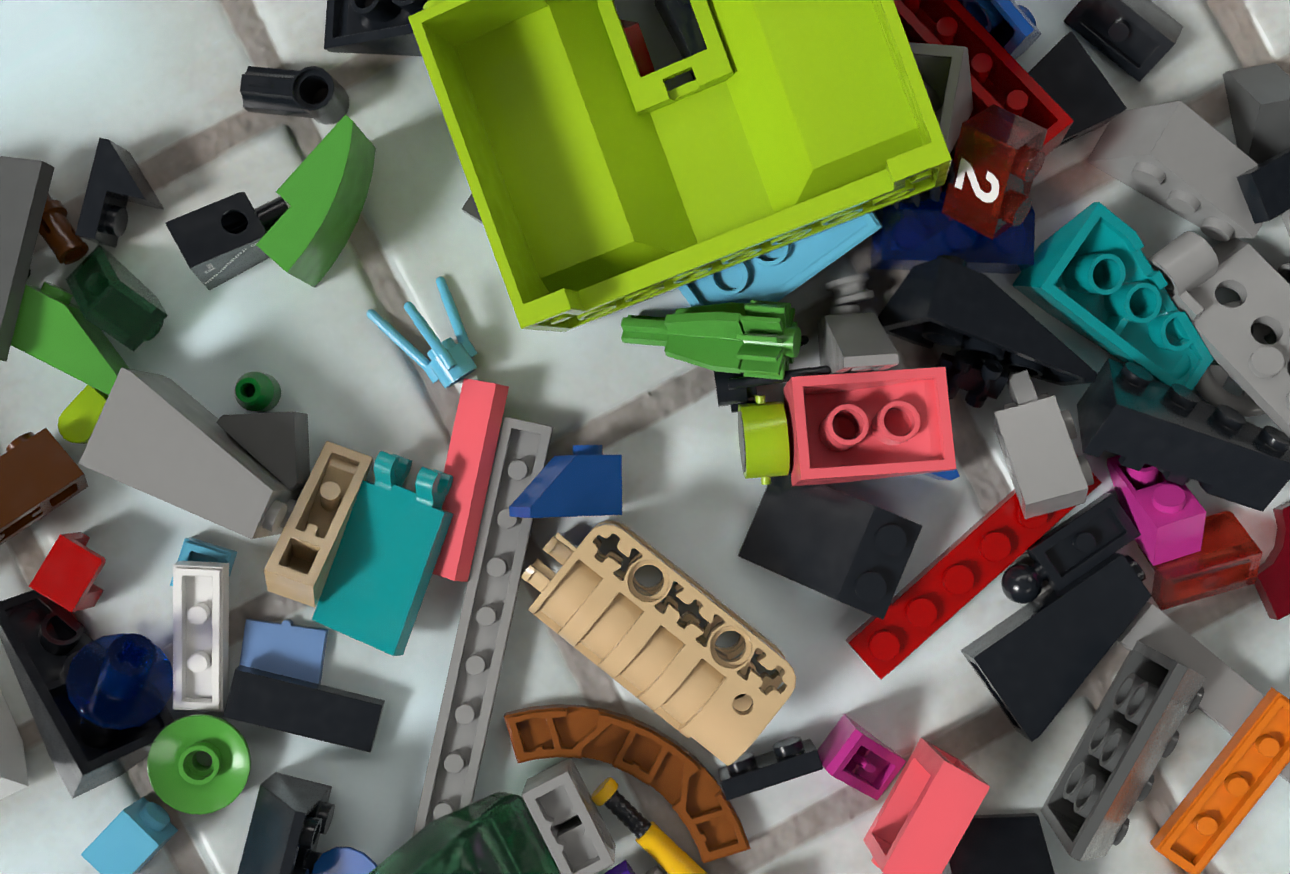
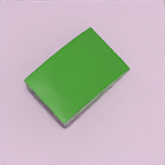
M346 114L278 188L276 193L291 206L256 244L284 271L314 288L329 271L347 244L366 201L373 174L376 148Z

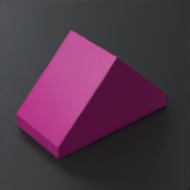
M845 714L817 750L822 766L831 776L877 801L906 763V760Z

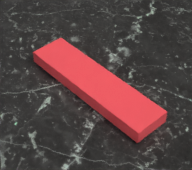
M463 379L444 473L453 476V482L441 508L454 515L432 574L453 581L468 582L508 395V386Z

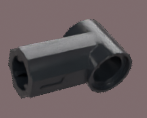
M248 66L247 71L241 77L240 93L243 99V108L248 112L313 118L318 123L329 125L339 122L347 114L350 106L346 90L327 71L320 67H305L297 71ZM328 88V94L324 101L313 105L314 95L319 90Z

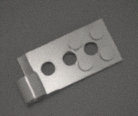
M1191 231L1184 232L1147 260L1154 271L1162 273L1168 283L1164 288L1177 309L1187 314L1215 361L1290 438V375L1287 370V364L1290 361V284L1249 243H1245L1238 238H1230L1228 241H1222L1212 248L1200 235ZM1230 288L1236 291L1240 296L1241 305L1235 308L1223 306L1216 299L1215 290ZM1254 324H1265L1271 327L1276 333V343L1265 345L1256 341L1251 334V326Z

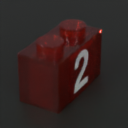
M994 104L963 122L953 160V171H956L953 184L948 182L942 213L992 240L1010 227L1020 225L1028 215L1032 205V199L1029 197L1033 179L1041 170L1045 160V153L1042 152L1048 129Z

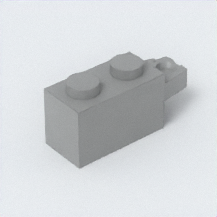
M1028 370L1009 375L1007 387L1012 403L1003 405V410L994 412V429L1024 518L1028 519L1084 504L1086 502L1088 486L1094 484V479L1086 456L1077 457L1071 440L1077 438V433L1070 411L1068 409L1060 411L1055 395L1050 397L1048 393L1037 395Z

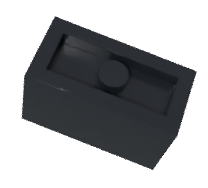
M1080 0L1063 21L1138 82L1176 44L1183 28L1180 23L1151 0Z

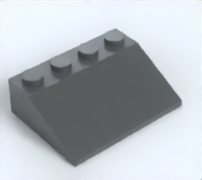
M1138 640L1133 650L1129 651L1040 810L1069 856L1078 861L1106 856L1112 844L1116 846L1124 839L1130 823L1127 818L1136 801H1143L1150 793L1154 783V775L1152 773L1161 757L1166 758L1172 753L1179 739L1177 728L1186 713L1191 714L1196 710L1204 695L1202 684L1206 679L1205 676Z

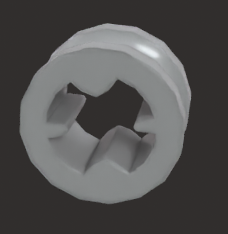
M869 273L854 274L826 283V290L831 291L834 295L830 306L853 305L874 298V292L866 287V283L870 279Z

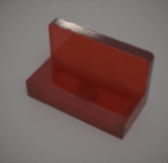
M1231 511L1206 516L1201 551L1155 566L1151 564L1144 554L1155 571L1152 598L1162 611L1255 584L1263 552Z

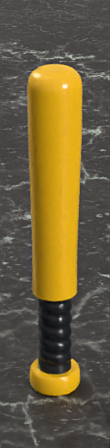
M612 777L605 779L593 792L591 800L597 806L605 805L607 809L611 810L612 814L616 815L618 820L622 821L624 826L628 827L635 834V841L668 874H708L654 821L648 822L617 790L618 783Z

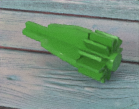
M750 300V303L729 302L676 309L675 314H668L666 317L628 315V317H623L621 322L623 329L621 340L623 343L665 346L664 352L666 356L716 372L738 374L741 372L744 373V377L784 380L785 371L789 370V363L793 364L794 358H797L799 354L801 330L797 327V322L793 321L795 308H791V303Z

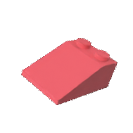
M945 367L791 377L783 388L789 436L792 486L845 483L956 469Z

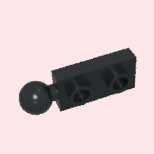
M1105 493L1029 547L1026 551L1034 563L1030 566L1016 564L1009 567L1001 579L1002 590L1008 599L1020 604L1034 601L1041 593L1044 580L1048 581L1052 589L1060 591L1141 534L1115 496L1111 493Z

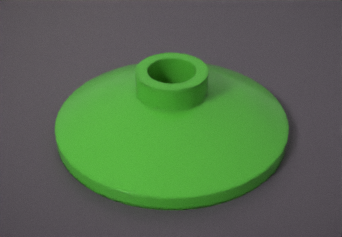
M207 714L185 716L169 724L154 740L156 742L152 744L148 754L147 773L153 790L168 806L188 814L213 813L232 803L244 789L251 771L250 750L240 731L228 721ZM197 752H207L212 757V764L209 766L201 765L196 758Z

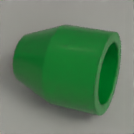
M248 372L242 375L236 382L234 394L237 402L244 409L266 412L278 404L281 397V388L278 381L271 375L260 372ZM250 384H253L255 387V393L252 397L247 396Z

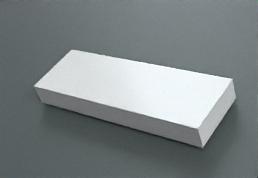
M178 561L173 564V709L223 712L229 696V563Z

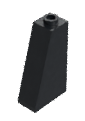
M1114 553L1062 590L1057 591L1051 587L1034 601L1029 602L961 650L1015 730L1031 742L1044 732L1152 596L1142 582L1146 579L1144 571L1129 555L1124 556L1120 553Z

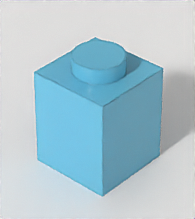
M142 797L123 809L82 852L81 856L100 874H138L176 834L178 829L170 823V817L165 809Z

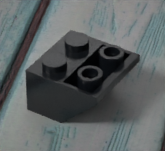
M275 772L261 783L238 874H312L314 864L322 855V853L316 852L320 834L325 835L334 814L335 805L328 803L332 786Z

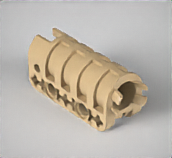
M608 519L598 523L578 547L574 546L558 532L542 550L563 565L560 570L555 573L537 558L521 576L522 579L541 592L528 611L686 738L692 737L727 766L734 763L753 744L795 689L796 676L794 670L775 644L629 527L617 520ZM612 533L620 538L617 548L628 558L633 548L639 551L631 558L626 571L620 569L622 567L620 562L624 558L616 551L610 550L606 555L601 553L599 548L602 541L597 537L598 535L606 539ZM645 565H653L659 568L663 577L654 586H643L635 578L636 570ZM674 581L677 582L673 585L677 590L675 592L677 598L688 605L696 600L699 614L706 620L703 628L698 625L701 623L700 619L692 612L686 611L682 616L680 615L678 602L668 594ZM736 631L739 633L737 643L731 647L721 648L715 644L718 636L723 632ZM743 651V653L738 658L732 659ZM754 652L758 655L756 657L758 663L770 671L776 669L771 676L766 672L760 675L756 672V667L751 660Z

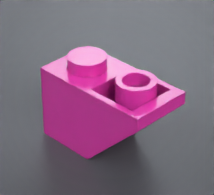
M1121 455L1107 458V467L1119 504L1141 535L1135 538V541L1153 566L1201 551L1206 511L1185 484L1182 486L1167 481L1164 475L1154 466L1144 464L1141 470L1137 471L1122 466L1118 460Z

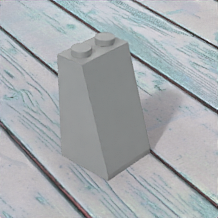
M122 367L78 463L250 539L281 534L301 493V490H289L216 423L219 420L173 380L163 375Z

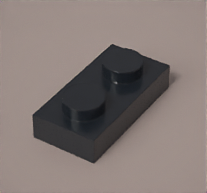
M801 737L786 738L772 746L774 751L756 757L753 752H746L731 765L718 769L726 800L728 801L822 770L823 766L818 751L811 739L802 741Z

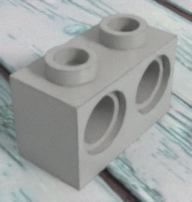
M568 758L527 779L521 795L560 873L596 874L612 866L615 861L616 845L595 803L591 800V795L572 758Z

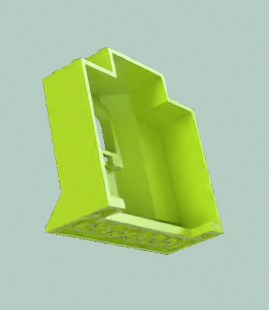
M429 0L423 5L424 10L409 16L408 19L521 329L555 332L569 331L945 184L952 159L894 0H690L707 49L641 77L614 0ZM693 69L695 80L668 91L665 81Z

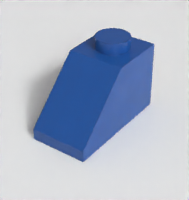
M573 445V455L554 456L509 506V517L549 518L622 515V454L603 455V445Z

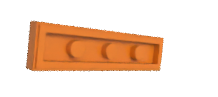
M1271 687L1150 841V844L1156 851L1189 874H1200L1290 761V699Z

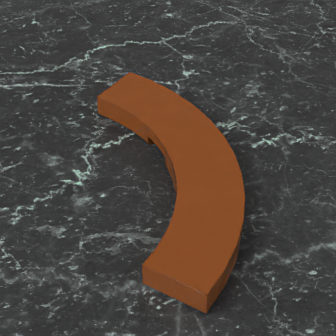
M553 704L533 706L504 714L518 763L554 757L579 759L584 757L612 764V767L624 771L646 785L653 787L672 805V808L688 828L697 845L703 863L751 849L738 814L731 801L726 800L724 791L714 776L682 745L655 727L624 714L584 705Z

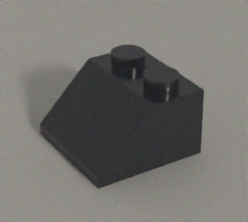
M1036 813L974 815L942 874H1055L1039 816Z

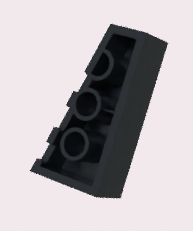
M1108 358L1098 372L1096 381L1090 384L1077 403L1082 452L1099 458L1104 450L1121 455L1118 460L1122 466L1140 471L1144 464L1156 467L1167 481L1183 486L1193 479L1198 481L1201 488L1207 494L1262 512L1290 480V438L1284 432L1267 425L1264 428H1260L1247 422L1243 415L1229 406L1220 404L1215 407L1201 401L1192 390L1181 384L1173 383L1169 386L1153 379V376L1146 369L1135 363L1126 362L1123 365Z

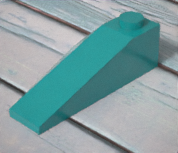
M1093 202L1038 246L1012 286L1045 312L1122 362H1132L1143 367L1153 376V379L1169 386L1177 383L1193 390L1214 358L1187 314L1177 309L1164 288L1168 283L1162 273L1154 271L1141 250L1144 244L1137 232L1100 202Z

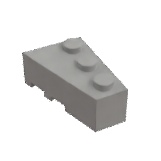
M1182 101L1124 110L1108 123L1086 161L1200 227L1205 235L1215 240L1228 241L1230 238H1255L1263 222L1254 223L1237 180L1239 175L1258 164Z

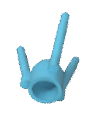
M439 276L436 278V284L458 344L451 337L441 342L412 302L404 304L405 311L432 348L427 352L431 361L375 310L369 309L366 314L383 333L426 372L433 384L440 381L443 387L447 389L478 368L471 359L478 352L468 339L444 277Z

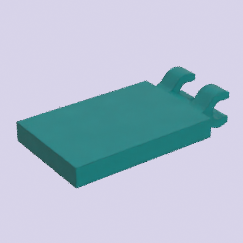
M380 451L374 463L375 483L362 481L312 620L387 654L401 656L405 652L454 515L441 509L445 497L451 488L453 476L435 469L431 470L421 467L415 481L416 492L408 490L402 486L411 470L412 460Z

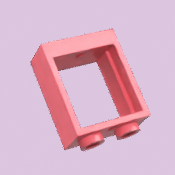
M920 738L863 839L873 856L871 859L872 863L881 869L882 874H942L990 786L963 761Z

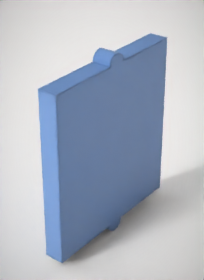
M246 619L239 665L321 685L328 629L293 625L291 619L284 620L282 623Z

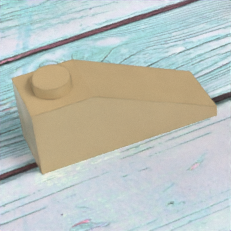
M329 441L325 442L264 568L267 590L269 592L314 608L316 607L362 481H366L373 457Z

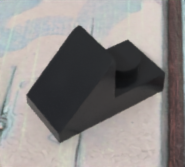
M99 137L75 235L97 244L116 248L118 238L123 235L128 224L127 202L158 209L164 208L131 153L111 140Z

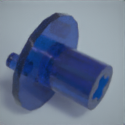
M122 633L102 636L86 644L72 659L66 678L69 700L81 716L98 726L114 729L141 726L158 716L171 698L173 689L171 662L158 646L143 635Z

